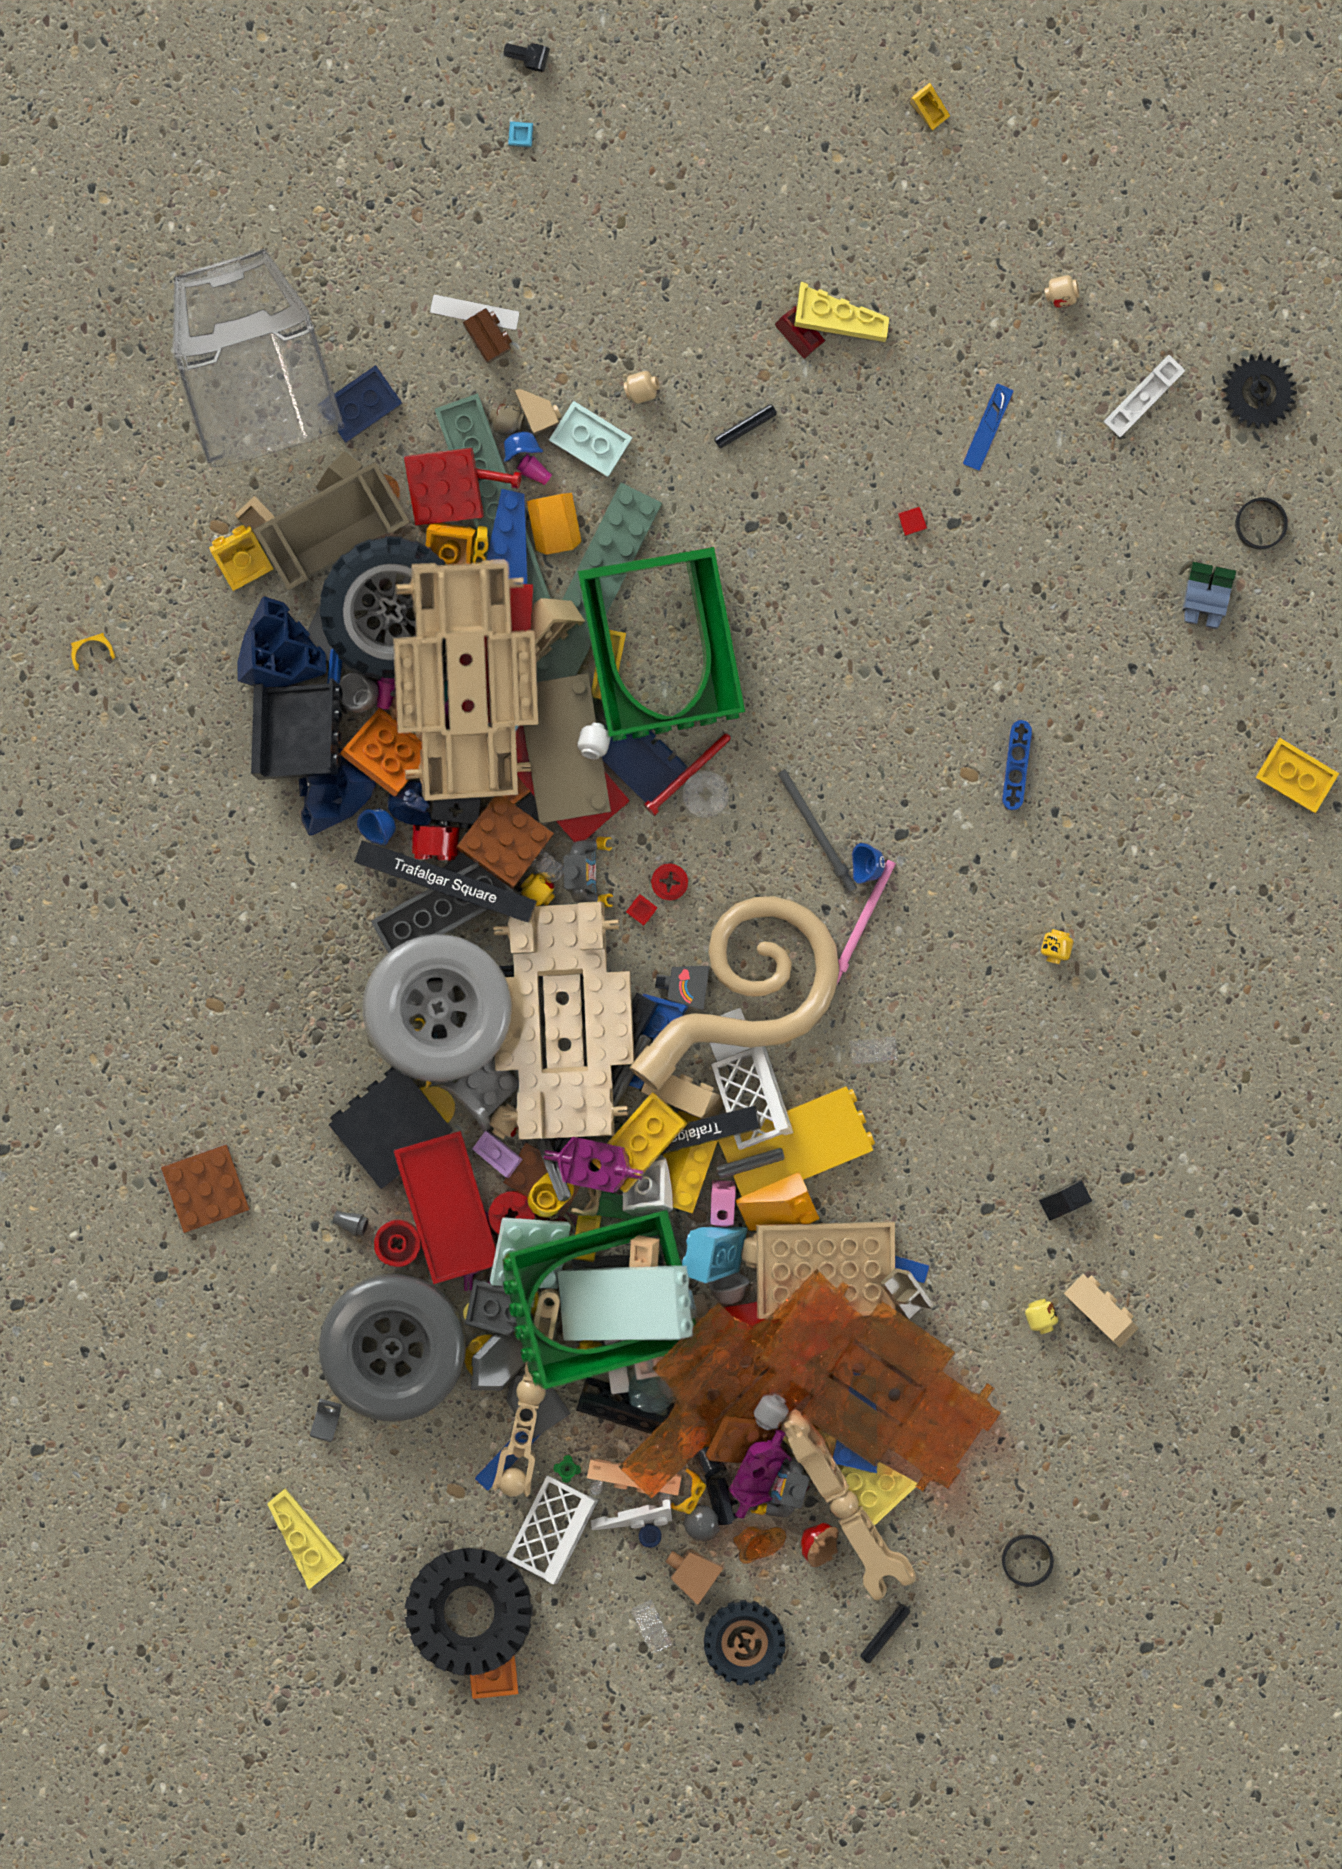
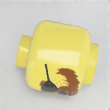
M1046 1298L1029 1303V1308L1026 1309L1025 1315L1032 1331H1040V1334L1053 1331V1326L1059 1321L1054 1304L1046 1301Z

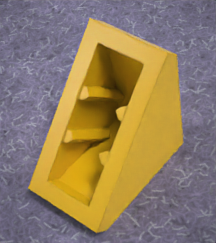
M930 83L911 97L910 104L931 130H934L950 117V114Z

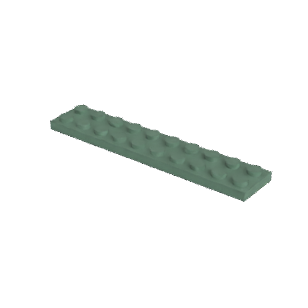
M478 394L435 408L449 450L473 448L477 469L506 474ZM478 478L484 516L482 518H474L473 520L476 529L478 526L488 528V549L485 552L487 557L501 489L512 491V488L508 483ZM526 531L528 584H533V608L535 602L540 598L550 599Z
M620 482L562 599L572 601L585 622L580 626L576 623L567 631L568 636L564 640L561 637L550 645L552 650L536 662V682L577 675L591 647L578 571L634 561L662 505L661 502ZM627 574L599 578L606 615Z

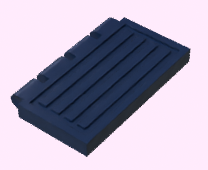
M649 731V735L634 739H632V735H627V739L613 741L611 737L607 753L602 756V760L644 802L648 800L652 802L688 767L677 755L669 761L667 758L673 751L661 739L653 745L651 741L656 735L652 731Z

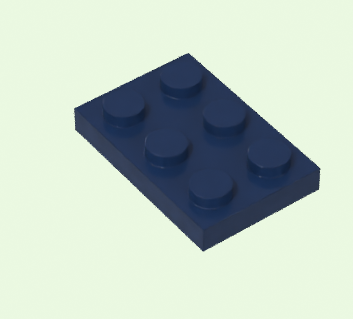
M375 365L320 403L319 406L344 442L347 443L403 403Z

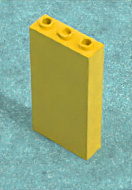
M844 1086L786 1110L793 1129L791 1134H781L741 1150L738 1149L734 1136L718 1140L727 1163L777 1148L783 1150L784 1160L733 1175L741 1196L743 1197L797 1172L800 1173L804 1180L873 1151L872 1145L875 1144L871 1132L866 1133L863 1124L867 1122L862 1110H856L854 1103L857 1102V1098L853 1089L848 1090L847 1086ZM765 1119L760 1130L765 1133L775 1130L773 1121ZM754 1131L740 1134L742 1142L751 1139Z

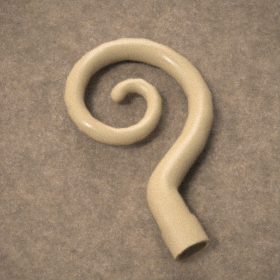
M775 896L753 897L736 903L720 917L712 930L708 950L713 972L718 980L728 989L745 996H766L779 991L790 979L792 962L786 950L772 942H761L757 946V952L762 956H769L775 960L777 964L776 972L771 978L764 981H749L735 974L728 964V938L739 924L753 918L775 917L797 927L808 938L814 951L816 973L807 999L795 1012L779 1019L747 1021L698 1013L683 1015L672 1020L662 1029L651 1045L646 1046L629 1067L630 1070L647 1085L659 1091L675 1071L676 1064L694 1043H718L753 1048L785 1044L808 1033L828 1010L836 992L839 976L837 946L827 926L811 910L794 901Z

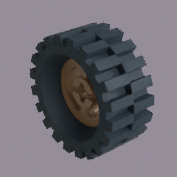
M740 1600L739 1603L730 1602L728 1606L719 1608L717 1613L710 1618L708 1626H706L704 1636L705 1656L710 1667H713L714 1672L718 1676L724 1677V1680L729 1683L733 1681L736 1682V1685L743 1686V1683H749L750 1686L755 1685V1682L759 1680L763 1682L767 1680L768 1675H773L776 1672L777 1666L782 1663V1657L785 1654V1636L782 1625L775 1613L773 1614L765 1605L764 1607L759 1605V1602L753 1601L750 1603L746 1600ZM749 1626L754 1629L753 1632L741 1630V1634L744 1639H750L748 1643L751 1650L755 1647V1640L761 1639V1646L756 1654L747 1658L735 1655L736 1652L748 1653L744 1644L739 1645L741 1642L738 1634L734 1637L733 1645L727 1643L730 1633L735 1628Z

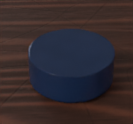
M646 1524L640 1529L638 1537L643 1546L652 1548L660 1543L662 1534L658 1526Z

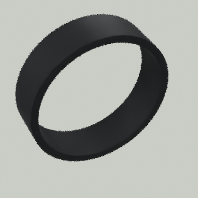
M1261 497L1252 499L1241 507L1236 516L1235 527L1239 538L1244 544L1254 549H1268L1282 540L1287 531L1288 519L1285 510L1278 502L1270 498ZM1257 501L1273 504L1283 517L1284 525L1280 537L1274 543L1266 546L1250 543L1240 530L1239 521L1242 511L1247 505Z
M1019 1535L1008 1542L1003 1550V1569L1008 1578L1017 1585L1024 1587L1039 1585L1049 1577L1053 1569L1054 1559L1050 1547L1043 1539L1035 1535ZM1027 1538L1040 1541L1046 1546L1050 1555V1565L1045 1575L1039 1580L1029 1583L1014 1579L1008 1573L1005 1565V1558L1009 1548L1015 1542Z

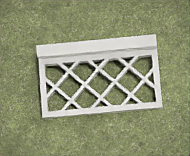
M764 1046L753 1047L750 1050L711 1064L726 1112L735 1111L737 1106L742 1108L748 1107L739 1103L746 1091L755 1095L750 1106H755L759 1097L767 1102L764 1113L757 1111L758 1115L762 1116L760 1119L761 1127L765 1119L773 1121L775 1130L768 1133L760 1129L754 1130L751 1139L742 1142L740 1134L735 1135L739 1150L781 1134L788 1135L793 1133L769 1055ZM752 1056L754 1063L750 1071L741 1068L740 1065L743 1059ZM729 1065L734 1069L729 1079H726L720 1075L719 1068ZM738 1070L748 1074L742 1086L732 1082ZM752 1076L759 1079L761 1083L757 1092L747 1088ZM730 1085L740 1088L735 1100L727 1096Z
M547 1475L506 1559L546 1579V1581L552 1584H557L598 1500ZM549 1483L558 1486L561 1496L548 1499L546 1489ZM562 1489L570 1493L564 1494ZM574 1494L581 1498L578 1507L569 1510L565 1497ZM544 1495L545 1501L540 1502ZM562 1498L565 1512L554 1515L550 1502ZM547 1504L550 1517L538 1520L536 1514L537 1507ZM575 1511L573 1517H571L570 1513ZM567 1514L569 1525L566 1529L559 1531L555 1518ZM532 1517H534L535 1522L530 1523ZM551 1519L555 1532L543 1536L540 1523ZM536 1524L540 1537L528 1541L526 1530L529 1526ZM565 1532L561 1539L560 1533ZM557 1535L559 1542L557 1549L548 1551L545 1538ZM541 1540L545 1553L533 1557L529 1544ZM526 1545L530 1558L521 1561L514 1557L517 1548ZM555 1553L551 1560L550 1554ZM543 1556L547 1557L549 1566L545 1573L537 1569L534 1559ZM531 1561L532 1566L525 1562Z

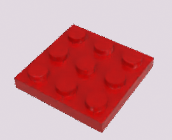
M473 448L404 457L415 526L482 518L484 516Z

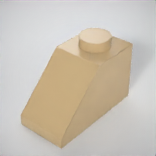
M522 389L515 390L533 435L559 425L558 419L561 418V414L557 405L552 406L549 400Z

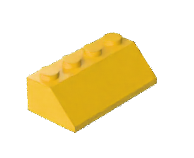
M678 1110L677 1113L686 1123L703 1119ZM718 1140L663 1154L669 1169L674 1208L693 1214Z

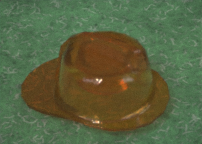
M757 1526L747 1527L733 1538V1542L739 1550V1560L744 1564H748L774 1554L785 1543L786 1532L779 1527L765 1530Z

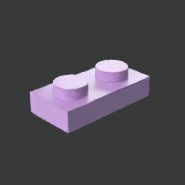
M485 1131L472 1148L506 1178L512 1175L523 1160L489 1131Z

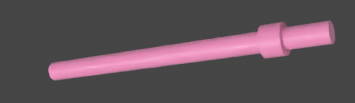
M887 860L884 872L878 879L840 959H838L839 976L837 984L843 972L846 973L850 965L848 961L896 863Z

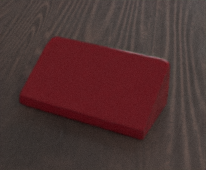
M795 306L775 323V326L802 358L805 359L826 340L817 330L794 326L797 309Z

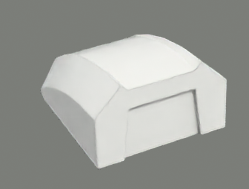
M659 1155L644 1172L642 1180L638 1179L627 1193L623 1192V1211L628 1214L645 1216L667 1210L669 1213L673 1210L672 1187L665 1157Z

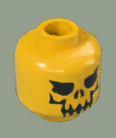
M1052 929V932L1045 934L1041 954L1047 956L1046 961L1060 964L1061 960L1067 961L1070 958L1074 941L1069 937V933Z

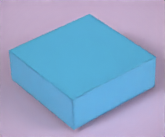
M510 121L508 146L532 147L533 123Z

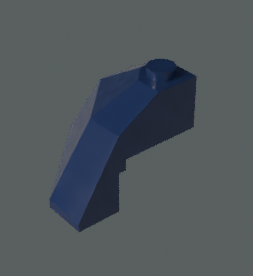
M264 596L243 637L237 661L238 682L251 686L263 684L265 687H286L322 676L326 673V653L320 646L316 647L309 639L310 633L300 621L295 622L288 613L290 609L284 602Z
M341 756V765L338 767L337 775L309 776L298 779L300 797L304 796L301 820L308 835H315L352 817L371 798L373 789L376 787V782L343 756Z

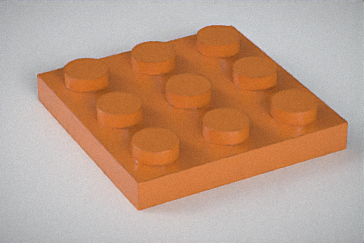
M379 708L343 748L340 755L395 797L410 780L405 779V770L419 769L422 742L412 732L398 733L397 720H393L388 713Z

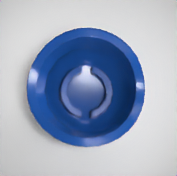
M517 432L510 435L504 442V463L509 462L521 452L541 453L544 451L539 447L532 433Z
M382 809L364 810L357 820V826L361 834L368 841L386 846L396 831L393 817Z
M859 843L855 846L852 852L854 881L862 884L880 878L885 869V859L882 852L866 843Z

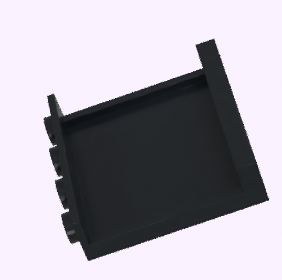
M330 679L329 684L267 688L263 684L254 685L251 774L258 780L338 774V767L341 765L339 744L342 742V735L339 730V722L342 721L340 700L343 698V689L341 685L334 679Z
M392 1067L384 1073L386 1078L379 1083L375 1080L366 1088L367 1094L362 1098L359 1094L348 1102L350 1107L344 1112L341 1109L330 1117L332 1122L328 1124L380 1189L400 1175L394 1150L447 1135L454 1131L409 1076L398 1072Z

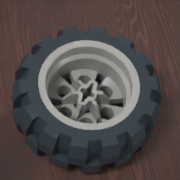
M395 536L366 540L355 545V548L345 555L342 554L332 566L327 579L324 580L320 595V617L323 632L329 646L334 649L338 658L351 669L355 668L364 673V676L379 680L381 678H395L393 639L413 638L405 627L408 623L416 628V618L411 619L406 615L407 610L413 607V598L411 595H397L395 585L396 574L405 575L400 585L410 584L412 579L411 565L435 563L437 566L447 565L445 561L438 557L431 548L420 542H413ZM383 578H389L392 581V585L388 589H382L379 587V581ZM369 579L372 580L377 588L374 591L364 585ZM367 593L375 597L374 602L370 605L362 602L363 595ZM383 601L391 606L393 604L396 605L395 611L397 616L391 611L386 613L387 607ZM354 610H368L366 615L355 619ZM371 616H376L379 618L380 623L376 627H370L367 624V619ZM393 623L400 624L402 626L401 632L392 634L389 631L390 625ZM381 628L386 630L384 643L375 641ZM442 638V656L446 653V638Z

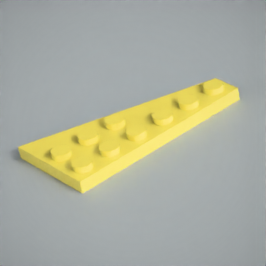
M817 1430L824 1438L825 1445L833 1457L837 1438L823 1430ZM784 1436L783 1440L791 1448L788 1438ZM877 1461V1473L837 1464L849 1485L848 1490L857 1496L858 1507L862 1506L874 1526L919 1485L916 1481Z

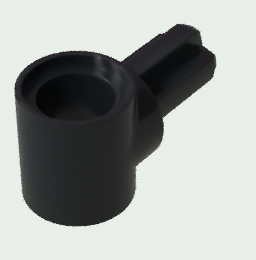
M507 43L504 47L503 56L524 61V67L530 70L544 72L550 48L530 43L527 48Z

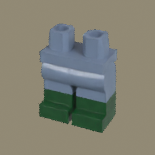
M1198 562L1190 564L1182 610H1185V623L1197 624L1199 613L1208 615L1206 627L1219 628L1222 618L1226 616L1236 570L1217 566L1213 569L1212 565ZM1212 574L1210 588L1208 589L1210 576Z

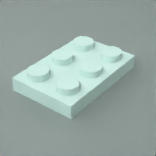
M573 401L549 441L601 474L609 477L631 442L632 437Z

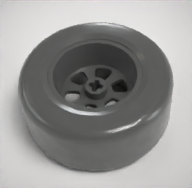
M402 1273L372 1276L349 1288L340 1296L328 1312L319 1339L321 1369L333 1393L342 1403L356 1413L367 1418L387 1422L413 1419L438 1406L454 1388L462 1372L466 1356L464 1326L451 1300L428 1281ZM387 1317L390 1320L391 1330L381 1334L375 1328L374 1323L379 1319ZM403 1319L408 1320L416 1327V1330L409 1336H404L399 1332V1326ZM365 1336L377 1340V1349L375 1351L363 1352L362 1343ZM392 1341L395 1342L396 1346H399V1349H396L394 1353H391L390 1348L386 1346L390 1345ZM415 1342L423 1343V1355L421 1358H416L408 1353L409 1344ZM377 1358H381L387 1363L383 1375H379L370 1368V1364ZM404 1360L411 1367V1372L398 1377L395 1373V1364Z

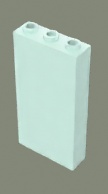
M687 1266L570 1268L558 1271L564 1340L682 1339L692 1336L693 1323L690 1314L691 1300L688 1290L689 1276L687 1274Z

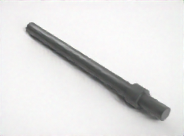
M786 769L778 773L780 779L833 865L837 878H841L848 892L853 891L857 887L848 874L849 869L845 863L842 864Z

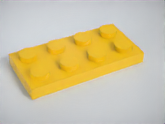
M652 1092L607 1144L624 1147L628 1156L629 1167L645 1172L684 1129L687 1123L656 1093ZM594 1159L592 1162L600 1169V1160ZM627 1178L620 1189L627 1193L638 1179Z

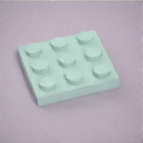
M502 1218L490 1283L503 1286L505 1277L502 1259L508 1253L569 1237L571 1228L569 1222ZM563 1264L553 1270L544 1279L539 1288L558 1289V1271L562 1270Z

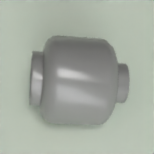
M777 1394L763 1396L754 1411L755 1421L766 1430L779 1428L788 1414V1407L785 1404L784 1398Z

